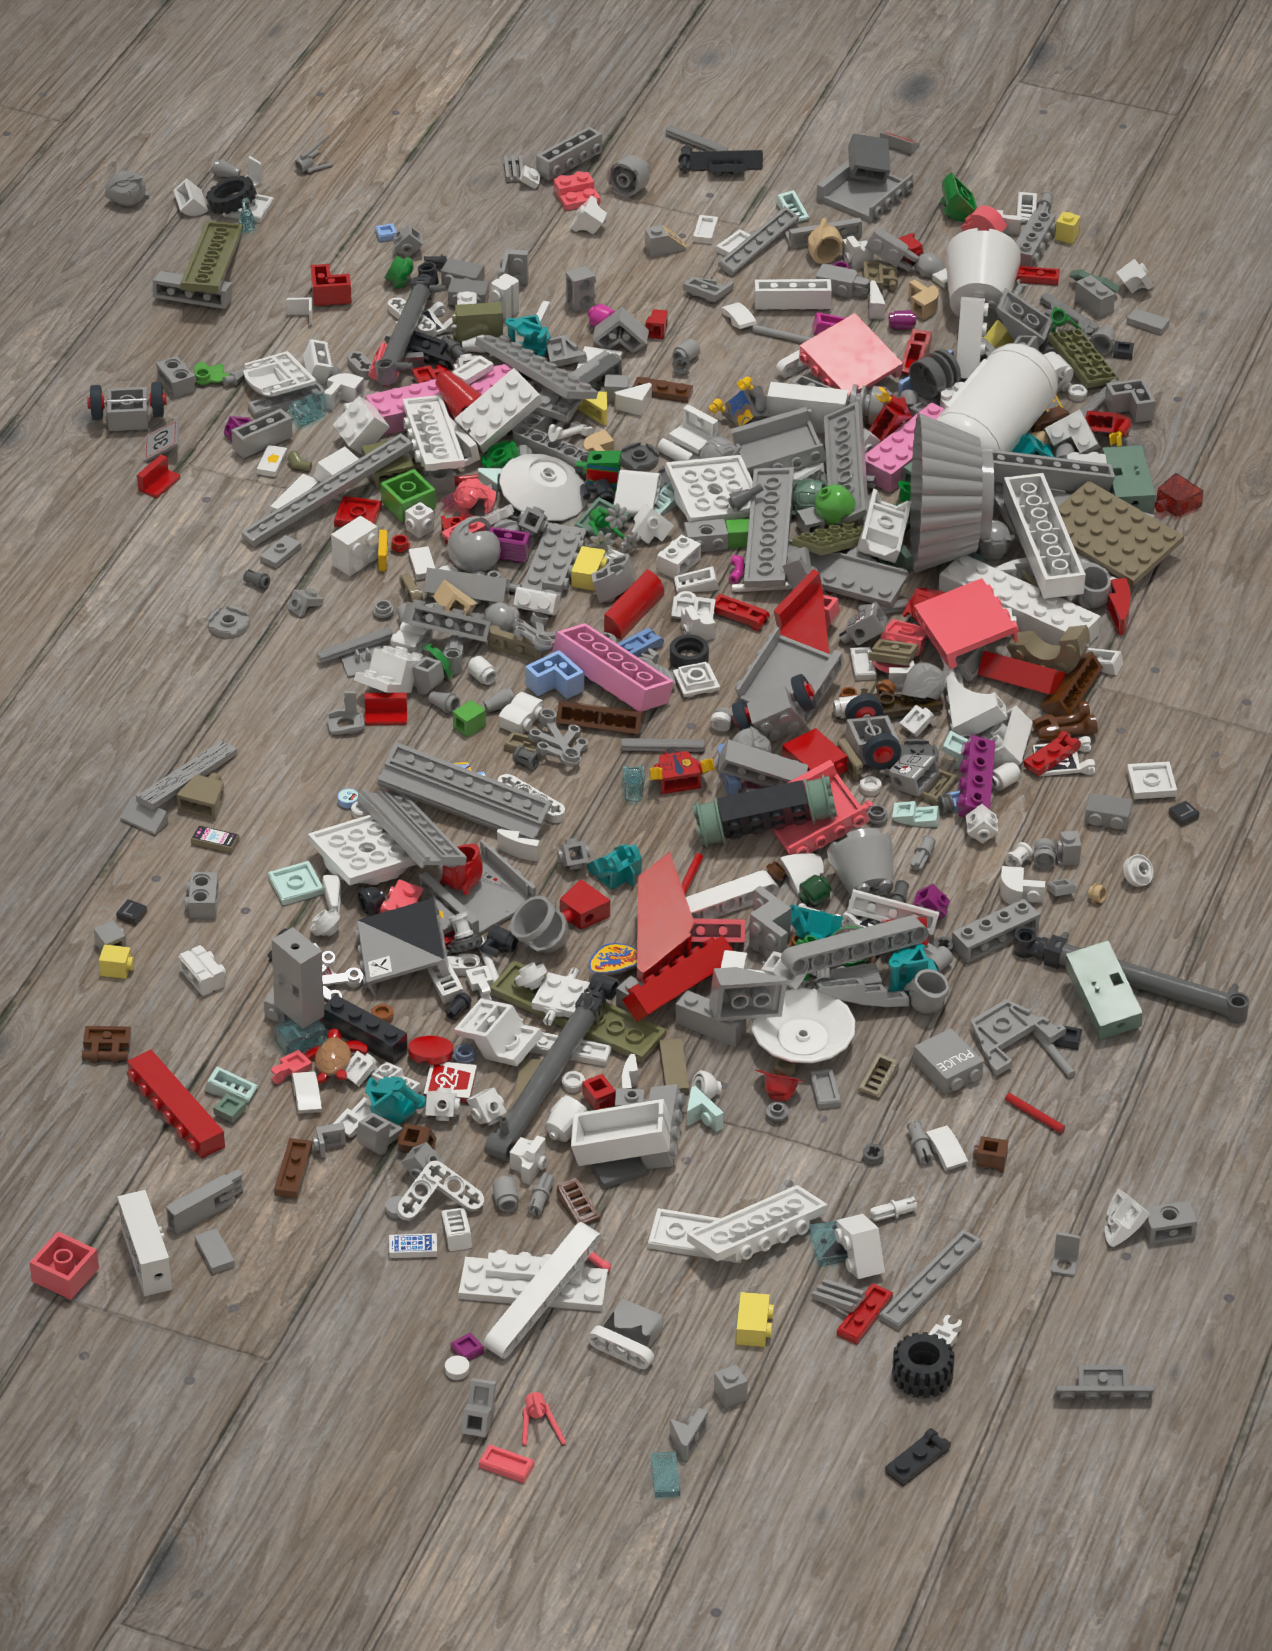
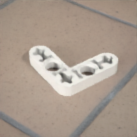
M431 1161L402 1197L396 1207V1213L402 1220H412L435 1189H438L469 1212H475L481 1208L484 1196L480 1190L443 1163ZM435 1168H438V1174L441 1177H439L438 1175L432 1177L430 1175V1169L434 1170ZM445 1174H447L448 1177L445 1179L443 1185L440 1184L442 1178H444ZM452 1180L458 1182L460 1190L458 1192H451L447 1187V1183ZM417 1185L425 1186L427 1188V1195L423 1197L418 1196L415 1193V1187ZM464 1188H466L467 1191L465 1194L467 1196L464 1195L461 1199L459 1196L462 1194ZM473 1195L476 1196V1202L478 1204L473 1203L472 1205H470L468 1203L470 1200L468 1197L471 1198L473 1197ZM412 1199L416 1201L411 1208L413 1213L408 1212L405 1214L402 1205L407 1206Z

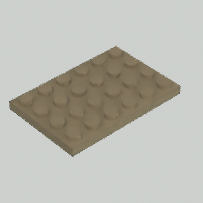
M1089 480L1058 506L1076 553L1105 568L1118 578H1126L1128 584L1132 586L1137 584L1184 541V535Z

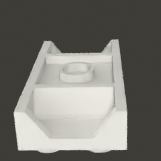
M873 489L868 501L866 518L857 550L895 563L901 550L911 501L895 506L881 501L878 490Z

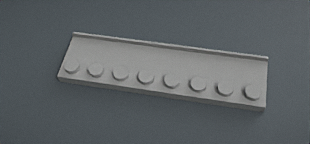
M789 539L788 553L800 549L792 546V540ZM809 551L811 570L814 569L820 573L822 587L825 591L870 603L877 602L878 605L892 608L902 592L901 588L908 582L909 573L904 569L839 552L822 556Z
M395 742L385 762L381 775L377 778V784L381 787L498 831V829L518 831L520 838L536 840L552 806V802L397 742Z
M361 789V792L358 793L357 801L420 868H424L425 865L456 867L457 865L466 864L467 857L409 797L389 789H377L376 793H369L366 789Z

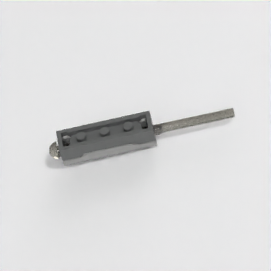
M604 350L569 375L580 378L579 381L591 385V388L599 391L601 387H604L605 375H622L621 357L616 353L609 354V352ZM512 430L507 433L508 436L512 434Z

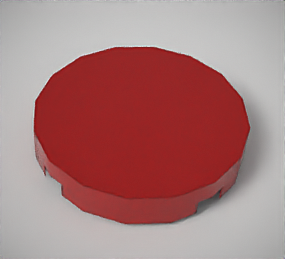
M420 1036L409 1043L408 1055L417 1063L428 1061L430 1065L442 1064L452 1058L454 1045L444 1037Z

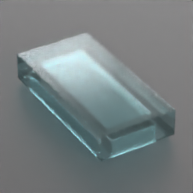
M676 1451L651 1453L655 1498L680 1496Z

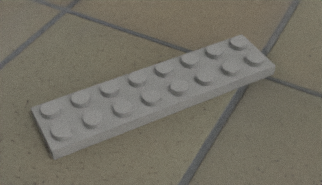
M490 335L476 337V346L565 399H597L598 391L591 388L590 384L579 381L580 378L569 375L568 371L556 367V364L545 361L544 357L533 354L534 351L523 348L522 344L511 341L510 337L503 335L499 338Z
M859 401L824 416L828 486L837 484L845 487L851 492L856 501L852 513L848 517L845 515L840 518L842 522H853L866 516L868 506L862 405Z
M794 467L754 469L752 488L761 484L764 491L753 496L751 499L744 575L745 587L786 585V574L783 570V565L787 564Z

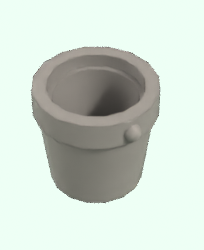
M1102 326L1091 336L1089 341L1100 355L1105 356L1114 347L1116 333L1110 326Z

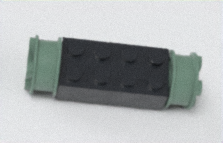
M822 774L821 778L807 781L804 778V783L803 780L730 796L715 797L712 802L700 804L697 801L696 805L692 806L701 846H706V848H709V844L718 842L727 844L726 837L738 839L746 834H761L769 829L780 830L788 825H803L811 820L816 825V821L829 818L831 821H834V818L838 817L829 776L825 777L824 774Z

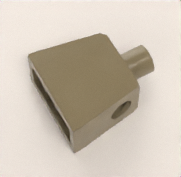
M211 773L209 777L195 775L177 793L178 811L216 820L225 797L224 783L221 781V776L217 773Z

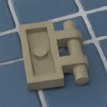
M863 261L864 278L869 280V286L865 288L870 289V282L875 281L879 289H883L884 285H888L890 290H896L898 278L896 277L897 268L890 263L882 265V261Z

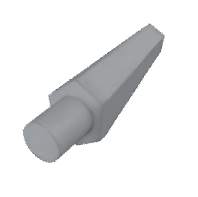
M245 369L232 372L229 376L223 377V383L237 385L244 378L243 370Z

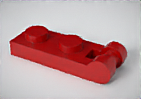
M720 593L715 598L714 613L750 625L755 631H759L763 627V623L767 622L770 618L769 612L765 609Z
M1062 731L1058 738L1023 761L1024 767L1039 777L1079 750L1081 741L1071 738L1069 733Z

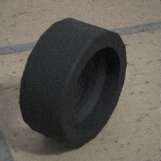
M692 634L676 637L670 644V663L677 669L678 667L702 662L708 663V643L705 639ZM693 650L699 652V654L684 656L679 654V652Z

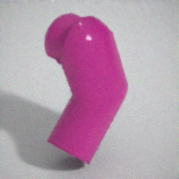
M733 555L730 564L734 565L735 569L730 575L729 581L732 584H737L744 574V559L742 556Z

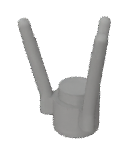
M329 134L294 161L295 167L300 173L306 171L309 174L313 171L333 166L332 163L312 167L314 164L312 158L320 153L319 150L313 151L330 137Z

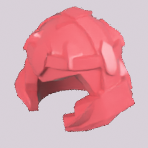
M476 478L462 481L454 492V501L457 504V509L461 516H465V519L473 516L470 514V511L478 500H484L483 506L485 509L483 512L489 514L495 504L496 491L492 490L489 486L483 485Z

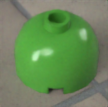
M832 484L819 491L814 501V508L817 515L825 520V524L834 525L842 522L840 518L845 515L848 517L852 513L856 501L851 492L845 487Z

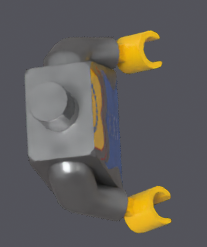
M744 377L737 382V387L741 391L725 403L726 407L723 406L721 399H715L712 402L713 404L709 406V410L712 413L721 411V415L739 427L768 417L767 397L763 393L762 386H752V379Z

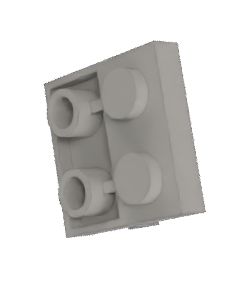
M544 387L540 393L542 404L532 412L557 419L556 429L557 427L563 428L565 424L569 423L583 399H565L549 388Z

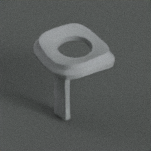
M355 691L344 692L345 709H336L328 713L327 723L331 734L358 733L365 727L363 715L356 708ZM343 719H350L354 722L353 725L341 728L338 726V722Z

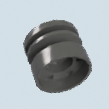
M938 349L926 357L913 362L909 369V377L913 388L920 396L932 399L940 395L947 387L950 388L956 382H960L961 371L957 360L950 352Z

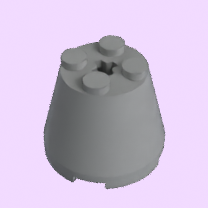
M878 828L858 829L847 833V838L838 843L833 842L827 850L829 863L850 896L854 889L889 898L888 894L893 889V843L889 833H881Z

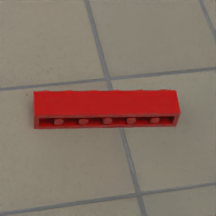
M722 935L716 940L714 937L709 938L702 943L703 948L700 949L697 946L687 953L689 957L685 958L682 955L672 962L673 967L670 968L669 965H666L657 971L659 974L657 977L652 974L642 981L644 985L641 987L637 983L628 989L629 995L623 998L622 1001L636 1022L713 975L714 968H721L724 951H733L725 937Z
M151 1049L128 1060L127 1076L130 1082L135 1083L139 1087L144 1097L147 1096L153 1108L162 1113L168 1125L171 1124L175 1128L179 1138H183L187 1142L192 1152H196L202 1159L225 1147L223 1129Z

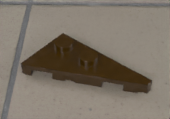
M861 689V695L870 694L878 698L883 707V716L888 715L889 718L906 716L915 705L922 709L927 708L931 712L943 710L942 701L927 698L926 702L913 700V696L891 694L884 691L878 695L868 693V689Z

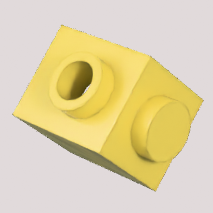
M1062 212L1056 221L1055 240L1073 244L1079 235L1080 216L1070 212Z
M104 945L99 958L100 976L127 979L129 971L133 970L135 963L134 957H131V948Z

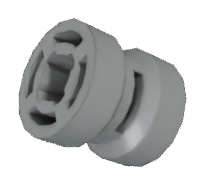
M1042 838L1035 842L1034 864L1037 867L1048 869L1054 866L1056 851L1054 841Z

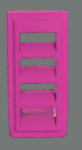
M816 313L812 324L813 333L818 335L845 318Z

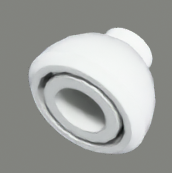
M700 1070L693 1077L691 1088L696 1086L710 1100L715 1095L720 1094L722 1089L721 1082L717 1081L711 1073Z

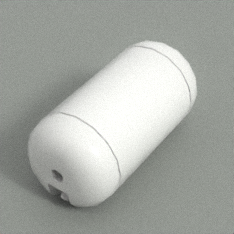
M1009 343L998 347L987 359L980 363L946 404L943 412L936 420L980 437L982 449L1012 452L1019 443L1021 436L1030 430L1057 394L1058 380L1054 367L1046 356L1028 345Z

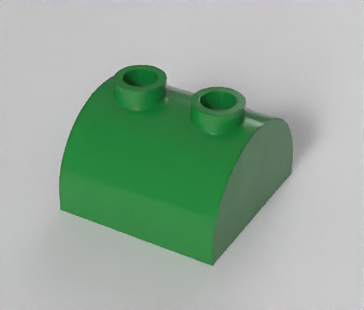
M951 172L944 178L941 186L943 197L940 200L946 207L943 211L948 218L952 217L954 220L966 222L965 218L977 209L975 197Z

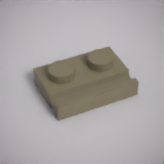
M879 639L873 646L872 652L868 653L869 661L908 666L909 661H912L919 652L918 644Z

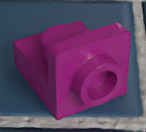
M230 416L225 425L224 434L232 442L231 430L252 420L249 417Z

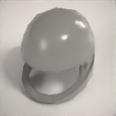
M471 516L461 521L449 537L447 545L448 555L452 562L463 572H488L496 565L500 558L501 547L499 539L494 533L489 532L490 523L483 517ZM475 522H482L485 524L486 531L471 533L469 526Z
M539 895L529 898L519 906L511 919L510 925L512 934L526 948L529 947L535 952L547 954L560 950L566 944L569 936V927L564 914L555 908L556 905L547 897Z

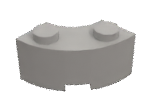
M629 553L609 559L605 567L591 573L599 603L614 601L616 596L626 591L633 584L636 575Z

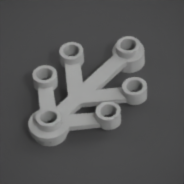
M540 612L532 613L530 619L531 626L517 618L512 625L515 628L513 633L515 636L529 638L532 640V644L535 645L534 648L539 651H546L552 648L558 631L544 632L548 616Z
M550 708L541 709L538 718L540 724L547 727L552 736L542 733L539 729H531L528 739L532 742H539L536 752L543 756L549 753L559 757L560 761L569 767L579 765L581 762L580 752L586 751L589 743L585 738H578L581 728L577 725H569L566 734L562 736L555 724L556 712ZM577 738L575 746L573 748L569 747L568 745L572 739ZM549 744L559 747L560 750L549 746Z

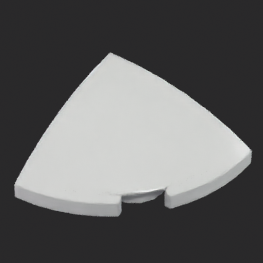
M800 853L780 857V864L789 876V884L797 896L800 893L799 885L801 882L813 875L820 876L821 874L823 876V861L818 854Z
M1119 1188L1106 1214L1109 1216L1108 1224L1110 1225V1227H1104L1108 1244L1114 1247L1129 1238L1150 1215L1139 1203Z

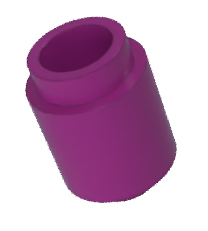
M898 310L889 313V328L907 330L916 326V314H913L912 310Z

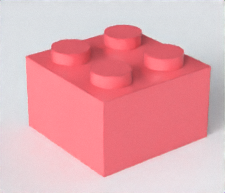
M58 1231L29 1262L32 1282L70 1300L73 1299L99 1269L97 1249Z

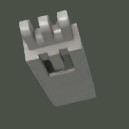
M235 1170L227 1175L224 1174L166 1206L168 1227L178 1235L234 1204L235 1198L233 1196L243 1191L242 1171Z

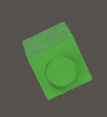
M749 519L726 520L728 548H746Z
M472 700L453 711V728L466 737L471 736L486 726V710Z

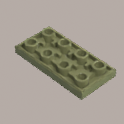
M1073 329L1048 334L1047 340L1073 368L1074 374L1085 388L1104 386L1113 379L1119 380L1113 369L1086 338L1082 330Z
M854 522L830 525L828 529H816L813 533H802L801 536L793 538L792 546L798 548L806 547L810 552L822 556L858 546L863 526H855Z

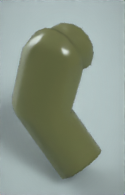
M291 451L288 454V461L293 469L311 471L312 462L303 461L297 451Z

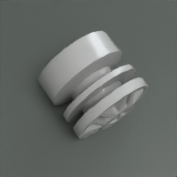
M853 384L848 396L847 405L859 401L862 405L863 422L864 418H868V424L871 427L882 407L886 404V402H880L874 395H881L882 392L879 390V386H873L871 394H867V387L863 385L861 393H858V384Z

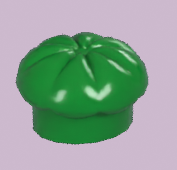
M396 256L384 279L393 282L394 288L404 287L414 269L412 259L410 257L403 259Z

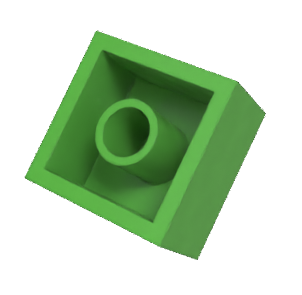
M415 469L380 483L382 503L402 523L406 520L405 511L419 502L432 510L436 509V489Z

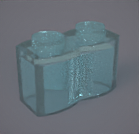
M320 1019L304 1029L293 1020L274 1027V1038L287 1056L297 1050L302 1053L306 1049L321 1046L327 1040V1029Z

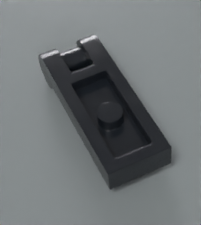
M930 1428L921 1439L885 1466V1473L901 1486H905L950 1449L951 1442L946 1438H940L938 1432ZM931 1444H933V1445H935L936 1447H934V1448L932 1449V1448H930L929 1446H930Z

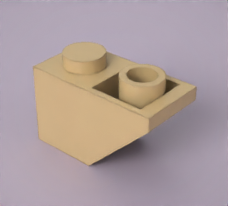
M443 580L433 596L439 605L445 606V611L452 612L453 608L465 611L464 615L470 616L478 604L446 580Z

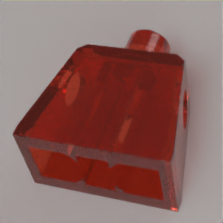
M1175 473L1157 489L1154 507L1159 513L1166 510L1174 516H1180L1202 506L1204 490Z

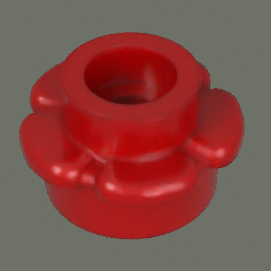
M396 535L392 538L390 546L397 553H403L406 549L410 548V542H408L407 536Z

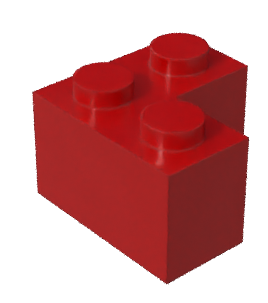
M329 264L310 265L314 306L352 303L350 274L331 275Z

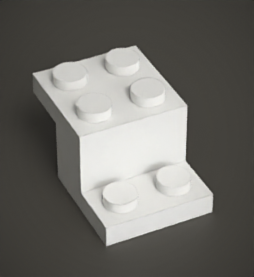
M383 646V649L374 648L369 670L356 672L354 681L388 693H411L415 679L412 667L422 660L424 655L416 652L410 654L407 652L408 649L399 646L395 648Z
M481 998L454 1029L457 1036L473 1039L484 1059L518 1066L543 1036L540 1028L527 1026L522 1023L513 1005Z

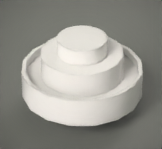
M1137 854L1125 860L1123 865L1124 876L1132 886L1142 887L1151 882L1153 867L1149 859Z
M335 909L323 910L318 913L312 920L311 932L315 936L327 935L329 937L338 930L339 913Z
M530 963L519 970L520 975L514 980L518 987H530L533 990L541 986L547 969L544 964L536 966L535 963Z

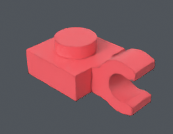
M297 1050L281 1058L280 1065L271 1068V1072L275 1075L271 1077V1080L276 1085H279L288 1075L292 1077V1073L311 1070L312 1062Z

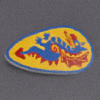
M620 943L603 945L591 957L588 966L589 973L594 975L598 972L618 978L622 972L637 967V949Z

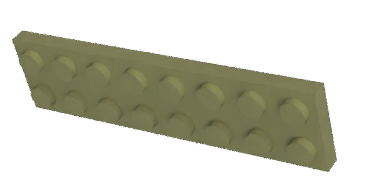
M206 221L181 280L180 290H186L187 292L202 291L207 294L219 292L242 235L243 224Z
M513 961L490 986V994L545 1018V1012L532 1009V1001L540 986L533 990L530 987H518L514 979L520 975L519 970L525 965ZM606 1002L603 1007V1016L597 1025L591 1026L585 1037L597 1043L610 1045L612 1050L627 1057L630 1054H635L636 1061L643 1063L658 1046L659 1040L665 1038L666 1029L645 1019L636 1022L631 1013ZM556 1016L553 1023L564 1027L569 1018Z

